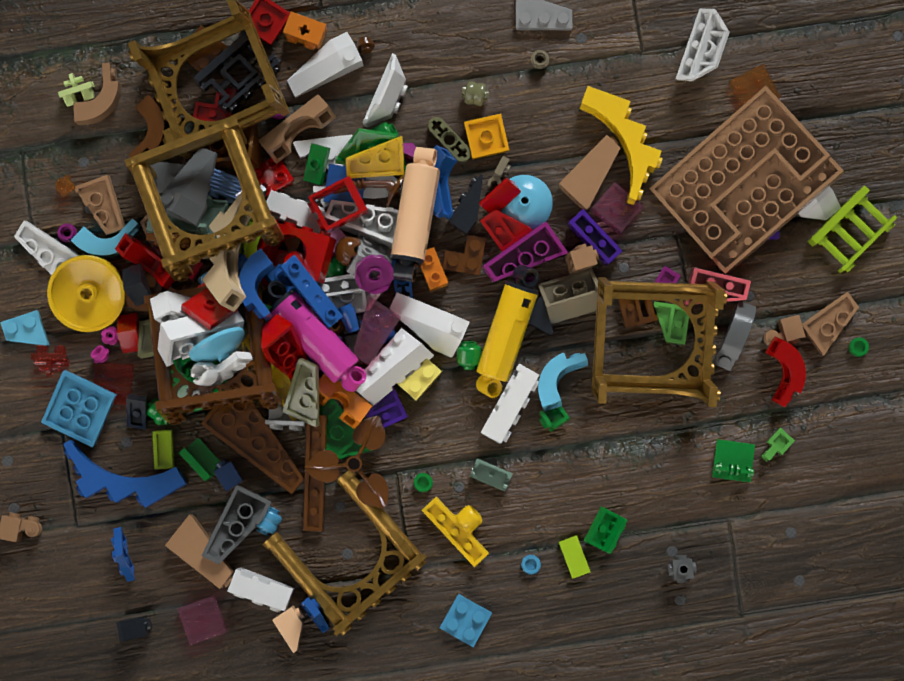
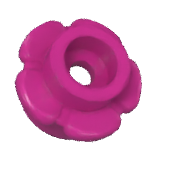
M113 326L103 329L101 333L103 343L115 345L119 340L117 329Z
M103 346L96 347L91 353V357L94 359L93 362L104 363L109 357V349Z

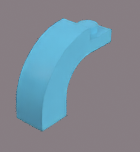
M131 219L116 236L108 239L98 238L87 228L83 227L71 241L81 250L92 256L101 258L116 257L120 254L115 248L124 234L127 233L135 238L139 234L141 226L134 219Z
M561 353L550 360L544 367L538 383L539 398L544 412L562 406L557 390L558 383L565 374L588 366L585 353L573 354L569 359H566L565 354Z

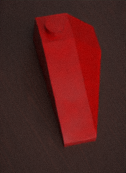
M276 314L263 326L261 348L267 361L292 380L298 359L304 358L308 360L293 324Z

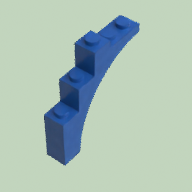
M69 440L63 444L66 448L64 449L65 455L69 460L72 459L75 464L73 466L78 476H82L81 479L76 481L78 485L76 489L81 497L90 498L107 488L106 494L111 501L119 503L137 493L136 499L138 503L147 508L189 484L179 467H174L164 473L149 477L133 478L120 476L106 471L93 463L81 451L75 441Z

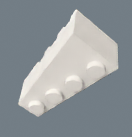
M518 364L483 427L481 434L499 444L502 441L507 442L512 433L508 430L512 424H517L521 416L518 414L521 407L525 409L530 400L527 397L530 391L534 392L537 388L539 374Z

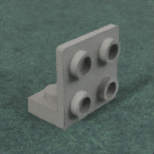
M357 234L355 238H359L361 244L354 247L357 255L351 258L350 264L347 266L348 273L354 275L356 264L369 255H382L392 265V260L390 259L391 249L388 246L378 244L367 236Z
M279 405L276 409L269 410V419L265 420V424L270 425L269 428L283 430V426H289L291 430L302 431V428L307 426V423L299 419L292 421L288 414L282 412L284 408L282 405Z

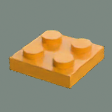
M501 114L464 122L472 160L509 152Z

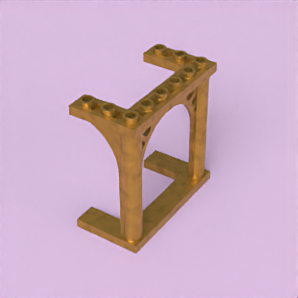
M227 0L233 16L178 41L152 47L142 46L135 40L128 43L130 48L128 53L131 60L144 67L146 71L148 70L150 75L148 77L149 83L155 88L157 93L155 98L163 108L162 116L170 125V128L162 131L164 134V144L198 132L201 125H204L206 129L236 117L241 129L244 130L279 113L282 116L290 114L251 15L238 0ZM245 30L267 83L261 86L267 100L219 121H202L194 118L183 108L177 94V79L182 66L196 52ZM178 60V64L176 66L170 63L171 61L175 63V61ZM169 67L173 69L174 73L171 77H165L162 74V69ZM165 81H171L172 86L170 88H167L169 86L165 83ZM182 114L185 117V120L183 122L182 118L179 117ZM193 121L195 126L193 132L186 134V125ZM223 138L218 139V140L213 141V142H210V143L205 144V145L200 146V147L204 148V147H206V146H208V145H211V144H213V143H215V142H217V141H219V140H222ZM200 147L179 154V156L188 160L193 157V152L197 151Z
M236 117L124 160L126 167L134 177L162 253V265L175 282L185 281L190 278L189 276L194 275L189 265L197 264L201 261L200 259L205 257H215L223 250H233L239 244L254 242L260 236L266 246H276L284 240V236L274 216L272 217L244 145L247 144L246 137ZM223 138L241 185L242 200L239 211L226 227L215 233L206 235L187 233L176 227L168 218L154 181L158 177L152 165ZM247 205H250L249 209H253V213L250 211H245V207ZM249 216L253 219V224L244 226L240 223V218ZM238 226L240 230L236 229L232 232L233 227ZM178 233L180 236L176 239L173 234ZM185 238H189L191 240L190 247L182 251L180 249L181 242ZM198 240H202V241H203V244H200V243H199V244L195 247L196 241H198Z
M598 277L592 393L597 402L606 404L607 392L654 393L691 396L702 399L708 407H717V402L720 401V390L711 381V375L714 374L712 356H715L716 345L713 344V338L717 335V325L714 324L715 318L718 317V309L723 310L724 304L727 303V293L713 281H706V284L608 281L607 278ZM612 299L661 300L679 306L687 313L694 327L695 342L691 355L680 368L666 375L603 374L607 305L612 306ZM683 300L689 302L688 306H684ZM696 303H702V311L698 314H692V307ZM703 317L701 319L702 324L698 325L697 319ZM701 337V338H702V342H698V341H697L698 338ZM696 355H700V356H701V357H698V359H699V361H700V364L695 361V356H696ZM689 365H695L698 368L699 374L697 376H691L688 373L687 368ZM684 373L687 379H684V377L678 378V375Z

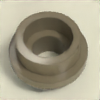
M543 50L533 52L530 59L532 66L537 69L545 68L549 64L547 52ZM538 57L543 58V62L539 63L536 59Z

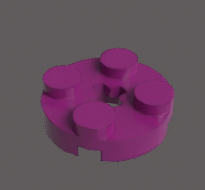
M382 255L366 256L355 267L357 285L360 289L370 294H379L386 291L394 278L391 263ZM375 270L376 272L379 271V274H377L376 279H374L372 276L369 277V274H371V271Z

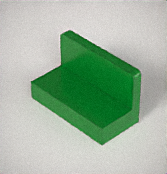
M197 438L190 446L183 448L179 452L204 481H209L215 475L214 469L217 468L216 464L220 460L201 439Z

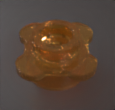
M65 175L64 178L61 177L56 181V190L61 193L62 197H67L69 192L75 190V184L72 183L70 175Z

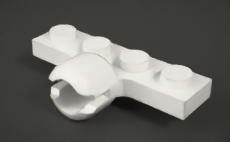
M236 351L218 365H214L212 362H197L191 369V376L198 378L193 382L200 386L221 385L225 380L232 378L233 374L238 370L245 368L246 364L253 359L250 352ZM199 390L193 391V395H195V394L200 395V391H199Z

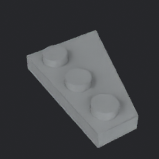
M516 0V30H572V10L544 0Z

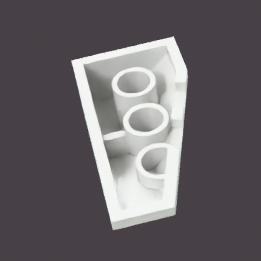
M348 32L329 40L287 80L295 98L363 66L362 59Z

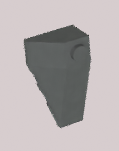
M200 147L167 186L161 196V200L168 216L198 227L207 210L208 203L206 200L211 190L209 185L211 176L214 174L217 159L216 152Z
M236 485L201 556L220 564L264 519L271 501L240 485Z

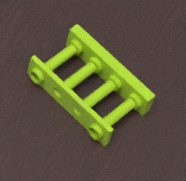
M865 185L807 241L812 247L817 243L819 245L822 244L842 264L837 270L839 273L843 271L849 272L856 265L854 261L884 231H890L895 226L894 221L898 218L894 215L887 219L867 200L866 194L870 190ZM856 204L862 205L882 224L875 233L854 213L853 207ZM843 217L849 218L869 238L862 246L840 226L841 223L839 221ZM830 230L835 231L856 251L849 259L827 239L826 234Z

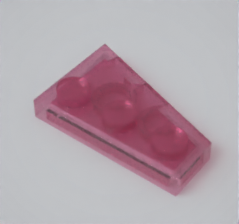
M370 296L368 297L353 352L359 360L367 365L371 364L401 319L399 315Z

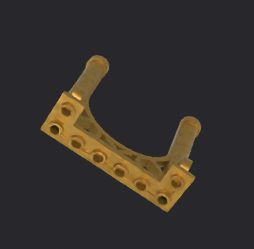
M350 470L345 472L337 482L374 523L382 541L380 558L367 577L350 586H329L319 581L278 532L263 543V546L274 554L308 596L317 601L321 607L319 609L334 625L333 630L336 636L339 633L343 636L349 631L353 620L357 619L359 621L367 614L365 610L368 607L372 606L374 608L382 601L380 597L384 593L389 595L397 588L395 584L399 580L404 582L411 576L410 571L414 568L419 570L426 563L424 559L427 557L425 553L422 554L383 508L365 505L358 499L356 489L360 481L356 478L355 472ZM386 537L392 542V544L398 549V551H386ZM397 555L400 559L399 565L393 570H387L384 566L385 556ZM405 558L408 563L403 566ZM380 567L384 573L394 574L381 586L378 584V577L381 574L378 572ZM373 578V584L367 583L369 580ZM359 587L361 590L364 588L372 589L374 592L360 603L361 594L356 589ZM326 591L339 593L337 597V604L332 600V598L327 594ZM344 592H354L357 596L356 603L351 607H345L341 603ZM343 611L351 612L346 616Z

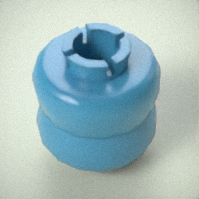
M269 506L264 519L257 525V531L268 536V533L275 534L278 525L282 521V517L278 515L280 511Z

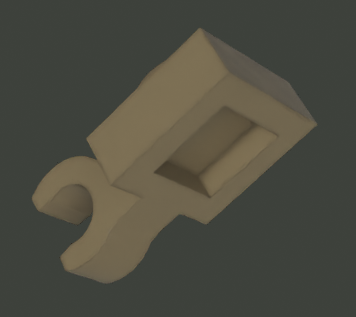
M504 156L501 158L492 178L488 181V187L493 182H496L498 185L501 183L502 175L506 176L511 166L508 165L510 159Z

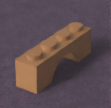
M317 94L258 141L277 164L291 153L292 141L301 131L308 128L322 129L333 121L336 116L328 104Z

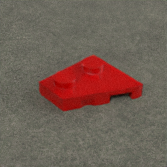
M494 209L480 219V222L501 251H504L532 231L531 227L497 209Z

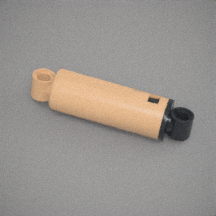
M416 147L413 163L406 166L390 256L391 260L396 261L393 273L396 280L414 282L417 275V265H424L440 176V170L435 167L437 160L436 149Z

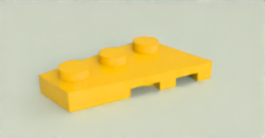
M397 137L346 157V177L349 175L351 178L404 175L403 137Z

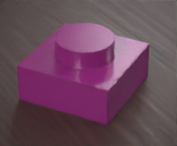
M664 266L654 282L677 283L681 275Z

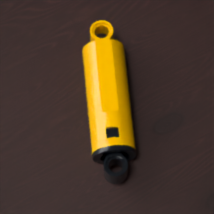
M519 265L514 269L513 280L515 282L506 280L477 367V372L482 375L478 378L476 387L478 391L491 398H495L501 393L502 383L500 381L508 382L539 293V290L532 288L539 281V273L525 265Z

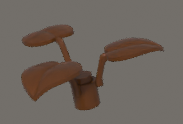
M369 417L360 422L354 429L353 440L356 444L362 445L356 456L349 457L346 463L338 464L339 459L334 452L330 450L319 451L304 466L307 473L318 481L328 483L338 479L340 475L338 468L347 467L352 472H358L364 479V481L358 484L356 489L358 499L365 505L384 508L389 495L387 482L377 473L371 474L367 478L361 471L362 460L360 459L365 447L369 450H376L385 442L386 435L380 417Z

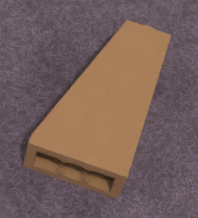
M606 135L558 185L585 212L589 209L620 150L619 142L612 136Z
M193 514L188 515L165 546L219 589L223 588V586L227 588L233 578V569L226 559L217 564L201 556L210 537Z

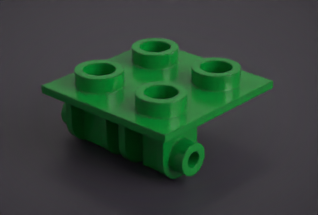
M717 439L712 477L751 483V477L754 475L752 467L755 444Z

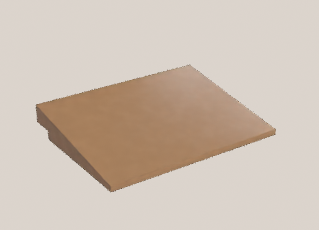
M764 86L649 189L718 267L728 275L844 174V170L767 86Z

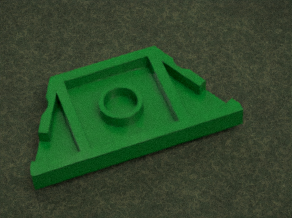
M358 128L336 156L335 164L346 165V157L395 139L397 134ZM404 159V174H405V170H406V166H407V165H406V162H405V159Z
M330 399L324 406L321 405L319 408V415H328L326 450L334 452L338 459L357 455L362 445L354 442V429L339 418L343 413V409L334 399ZM365 447L362 453H366V452H370V451H374V450H369V449H367V448Z

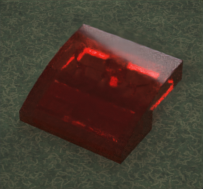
M94 363V384L117 394L113 404L126 405L127 395L132 394L134 364Z

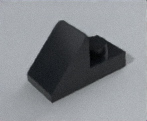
M127 395V427L146 430L149 417L147 414L149 407L147 405L151 402L147 400L146 396Z

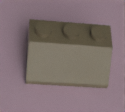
M592 268L537 284L551 324L596 311L598 280Z

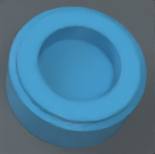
M527 555L522 559L521 567L525 573L535 574L539 571L541 563L535 555Z

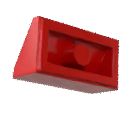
M505 178L479 205L489 213L494 209L501 211L521 193V190L514 181Z

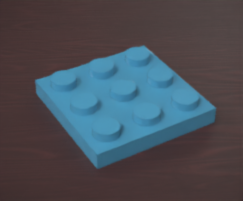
M64 370L41 423L94 447L117 394Z

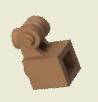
M795 315L777 321L780 330L779 334L775 330H770L764 334L763 341L769 346L774 336L789 342L791 345L800 343V339L806 337L800 316Z
M9 512V515H2L0 539L21 542L24 530L29 537L39 536L42 533V525L39 523L40 518L28 516L27 519L20 518L21 514Z

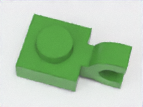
M778 428L766 442L770 447L760 457L767 462L776 453L783 455L795 440L782 428Z

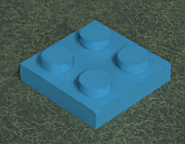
M458 593L439 628L474 647L492 612Z

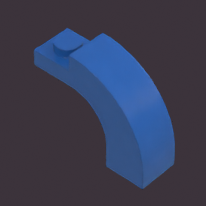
M260 248L244 263L240 271L239 281L246 295L242 302L247 310L251 311L253 309L259 319L263 317L268 322L273 316L259 299L258 285L262 278L274 270L275 267Z

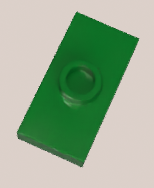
M311 143L303 181L323 185L331 148Z

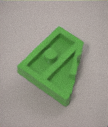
M654 302L666 343L685 345L689 324L687 313L675 304Z

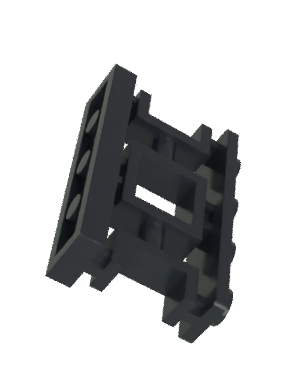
M243 33L194 76V84L199 89L201 88L204 93L212 87L222 97L218 102V107L223 110L225 115L229 112H235L239 107V103L243 100H248L257 87L260 89L262 88L261 86L266 84L263 73L258 75V72L252 67L258 60L247 33ZM247 47L248 51L253 55L248 61L240 54ZM272 54L268 60L276 75L281 70V60ZM238 63L250 73L239 84L228 74ZM219 71L220 75L225 79L220 85L212 79ZM230 86L238 92L231 100L230 96L225 92Z

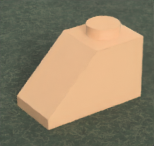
M294 606L272 620L293 653L299 648L304 625L302 611Z

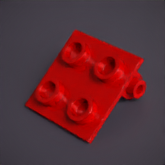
M270 158L261 164V168L254 169L259 184H262L267 189L266 200L271 190L277 192L280 189L283 191L282 187L286 188L294 182L292 175L282 160L276 164Z

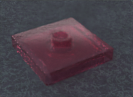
M614 182L590 211L620 235L644 206L637 200L634 205L626 203L628 193Z
M215 595L177 608L189 645L228 632Z

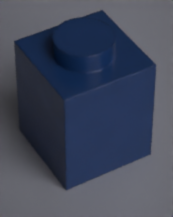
M224 459L216 464L217 468L214 469V473L225 491L243 481L232 460L226 461Z

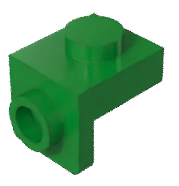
M562 406L546 412L543 410L539 412L541 425L544 429L548 427L550 432L570 420Z

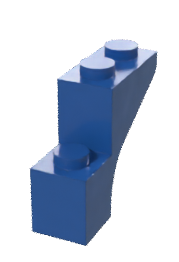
M436 145L433 148L437 150L435 167L440 170L433 214L438 218L450 219L453 215L448 178L457 160L447 149Z

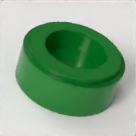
M857 337L850 341L848 349L853 356L861 357L868 352L869 344L864 338Z
M420 473L414 478V487L419 492H427L431 489L433 480L430 475Z

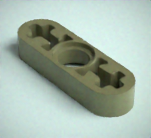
M432 118L428 123L429 132L452 154L457 162L466 163L471 156L469 147L442 118ZM434 122L436 124L441 123L440 129L444 132L441 138L439 137L441 132L438 129L433 130ZM447 135L455 138V142L452 145L445 144L444 138ZM458 143L461 144L458 146L461 151H467L465 158L463 156L458 157L459 152L455 148Z

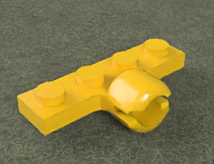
M436 496L422 509L424 514L474 567L489 554L472 534L482 523L481 515L472 506L467 505L458 514H453Z

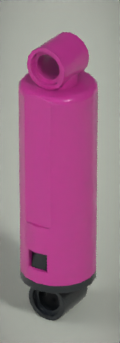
M270 282L262 292V300L266 305L272 306L269 309L272 316L274 317L278 314L293 324L304 352L319 365V368L332 382L342 379L341 383L344 389L350 392L356 391L365 382L367 377L366 372L361 367L355 366L359 361L356 355L330 328H327L319 316L294 289L286 293V287L282 282Z

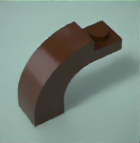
M149 95L135 106V109L147 122V135L128 155L129 157L164 145V134L162 131L167 129V122L162 116L161 108Z

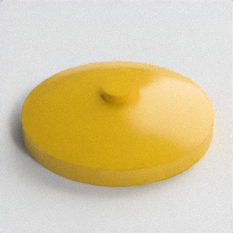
M80 255L63 262L53 272L47 288L49 306L56 318L65 326L81 332L98 331L112 324L122 312L126 300L123 278L118 270L108 261L92 255Z

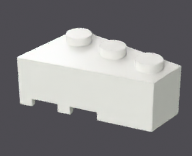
M270 191L267 205L272 217L274 216L275 219L284 223L296 224V228L302 229V226L314 229L313 232L315 233L320 232L321 229L316 222L319 217L316 212L312 214L307 202L300 199L295 200L281 192ZM318 206V207L320 208V210H321L323 216H325V214H326L325 209L322 208V207H320V206Z

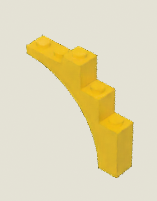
M587 86L579 109L603 122L615 134L622 145L630 171V190L626 203L634 205L636 200L640 201L643 190L640 188L642 183L647 182L649 172L653 173L655 168H660L663 160L660 157L662 151L644 145L647 133L644 132L645 125L628 120L632 108H629L631 101Z

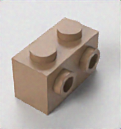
M586 244L576 246L564 256L569 274L591 269L598 264L597 261L599 260L597 250H593V246L587 247Z

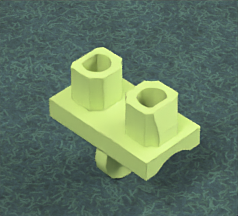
M73 73L69 74L70 80L64 81L65 87L72 85V88L58 92L59 97L63 98L67 107L77 102L75 94L79 92L82 93L84 101L95 98L93 91L94 83L90 81L78 85L77 83L84 81L83 77L75 78Z

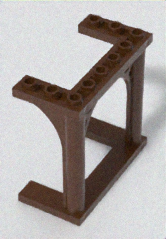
M261 280L258 285V296L263 302L262 292L265 290V287ZM207 286L173 291V293L192 298L207 288ZM158 294L144 296V304L149 309L159 401L155 402L158 413L167 423L171 425L181 424L182 421L187 420L186 413L193 412L196 408L208 410L214 408L215 405L232 406L234 402L251 403L254 399H259L263 408L268 410L276 409L279 405H283L282 397L273 383L271 363L267 361L261 348L265 319L263 317L259 319L253 309L248 311L245 307L250 353L252 359L254 357V361L251 360L247 363L246 367L237 376L224 384L200 386L186 380L178 372L174 362L168 367L164 363L157 350L160 323L154 319L150 299ZM254 366L253 372L248 371L249 367ZM243 376L251 377L254 381L253 386H244L241 383V378ZM174 378H178L180 382L176 384ZM234 384H238L240 389L234 388V390H232L231 386ZM182 386H189L187 395L182 398L178 397V390ZM199 390L200 395H193V391Z

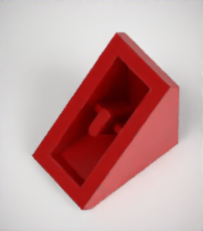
M138 313L118 316L117 336L123 354L138 352Z

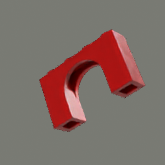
M275 219L284 236V240L276 246H266L260 237L257 251L261 248L270 261L274 263L277 250L285 240L300 238L306 249L303 266L317 283L324 284L336 239L330 237L331 233L320 230L319 233H315L312 228L302 226V229L295 228L296 224L285 222L283 225L279 224V220Z

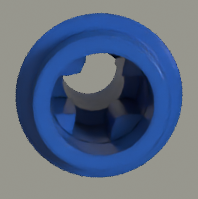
M351 303L337 308L343 315L340 320L349 333L360 329L355 307H352Z

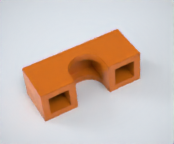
M325 373L319 379V403L324 406L330 399L339 400L343 405V413L339 418L355 429L372 405L355 392L344 389L339 380L332 382Z

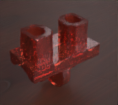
M37 345L35 353H31V360H33L34 366L39 367L40 371H46L47 376H52L53 371H59L60 366L70 365L64 345H56L54 353H48L47 346Z

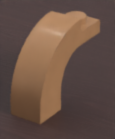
M102 63L103 87L100 94L93 100L73 103L74 121L78 125L97 123L108 117L118 105L122 85L119 81H114L117 80V72L110 63Z

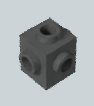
M675 555V559H670V564L667 565L668 575L671 576V579L677 580V583H688L689 579H693L694 574L697 572L696 563L692 562L691 558H687V555ZM681 566H686L685 573L680 572Z

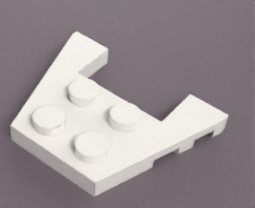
M352 134L295 141L293 144L300 159L309 155L311 143L331 148L327 163L328 169L329 164H335L336 156L350 140ZM323 198L320 201L324 209H327L330 203L323 202Z

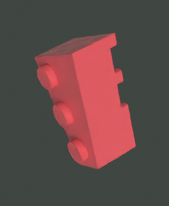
M692 267L688 284H706V281H713L725 290L727 302L747 300L751 281ZM684 300L683 304L688 305L689 302Z

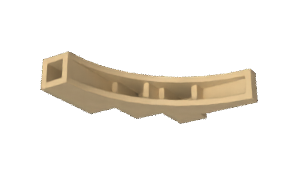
M242 192L225 214L220 211L209 225L213 233L226 227L235 218L241 205ZM247 205L244 210L253 213V209L250 210V205ZM241 217L240 223L247 226L251 217ZM235 226L232 228V232H234L236 229L240 230V228L238 226ZM241 244L233 250H223L219 252V255L210 258L214 265L202 279L219 304L233 312L246 298L238 277V256Z

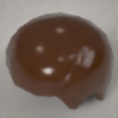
M343 237L338 241L335 255L340 264L349 266L351 258L357 255L354 247L360 246V239Z

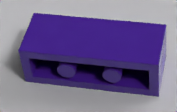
M584 209L569 221L567 226L587 247L593 246V250H597L599 260L606 267L622 253L617 244Z

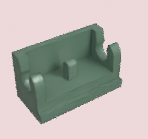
M476 459L469 477L505 491L513 473Z

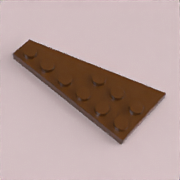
M234 384L231 386L232 390H234V388L240 389L238 384ZM234 402L232 406L227 407L215 405L202 421L201 425L291 494L296 491L304 480V477L271 428H269V425L265 424V419L253 402Z

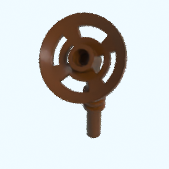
M405 175L396 182L361 179V181L357 180V182L354 180L353 183L359 191L366 188H387L386 190L389 192L387 207H391L402 192ZM344 187L332 193V195L348 192V190Z

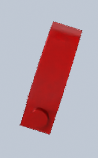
M127 233L124 234L115 248L116 251L123 258L135 264L141 263L143 269L151 274L162 287L169 289L174 279L164 269L161 262L163 258L145 243Z
M774 336L766 354L780 362L783 369V377L771 400L786 407L792 400L794 391L801 394L806 380V368L799 351L790 343Z

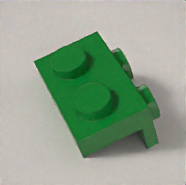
M601 506L584 541L611 554L626 527L627 519Z

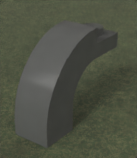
M743 301L737 302L731 314L725 337L713 359L714 365L731 371L749 335L756 313L755 306Z

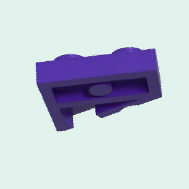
M392 386L393 390L372 406L365 415L366 419L379 416L383 427L386 428L408 417L394 386Z

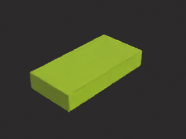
M173 430L153 431L154 470L172 469L175 467Z
M577 535L560 541L559 545L572 579L589 573L590 569Z

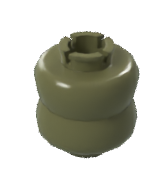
M469 81L467 86L463 85L461 97L465 98L464 102L466 104L483 106V102L488 101L489 90H486V84Z

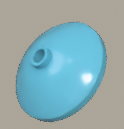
M518 175L510 178L519 187L521 193L503 208L501 212L531 227L533 230L543 222H546L551 214L553 206L551 192L543 181L534 176ZM522 198H527V199H528V203H527V204H523V203L521 202V199H522Z
M233 327L217 332L195 345L190 350L189 357L196 362H223L230 354L237 350L244 339L245 332L241 327Z

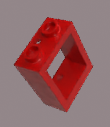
M350 175L308 197L310 202L307 204L312 214L316 212L319 217L316 222L321 231L325 229L328 233L368 213V209ZM346 187L358 210L328 225L316 202Z

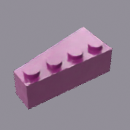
M543 222L481 267L490 280L495 282L513 275L514 269L519 265L531 268L568 252L548 223Z

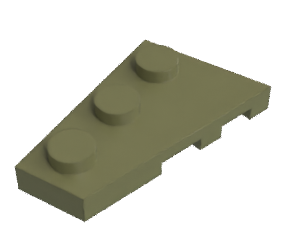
M300 358L298 359L282 412L314 427L319 426V365Z

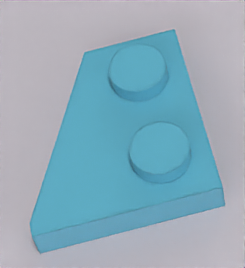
M38 310L0 322L6 341L49 346Z

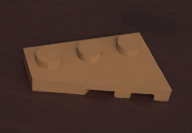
M109 175L73 187L106 235L118 233L125 227Z
M846 292L802 323L804 332L822 356L826 354L831 344L859 308L849 292Z

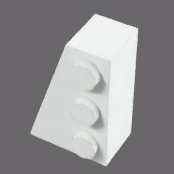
M169 291L159 293L150 299L154 319L159 323L189 316L181 310V305L189 300L190 297Z
M240 567L235 570L227 592L233 593L234 596L242 599H250L252 603L260 606L263 604L268 605L270 610L281 613V610H287L295 588Z

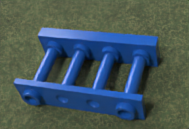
M295 255L282 265L278 264L274 270L265 276L269 283L272 281L282 282L286 287V293L294 289L319 316L327 328H330L343 317Z

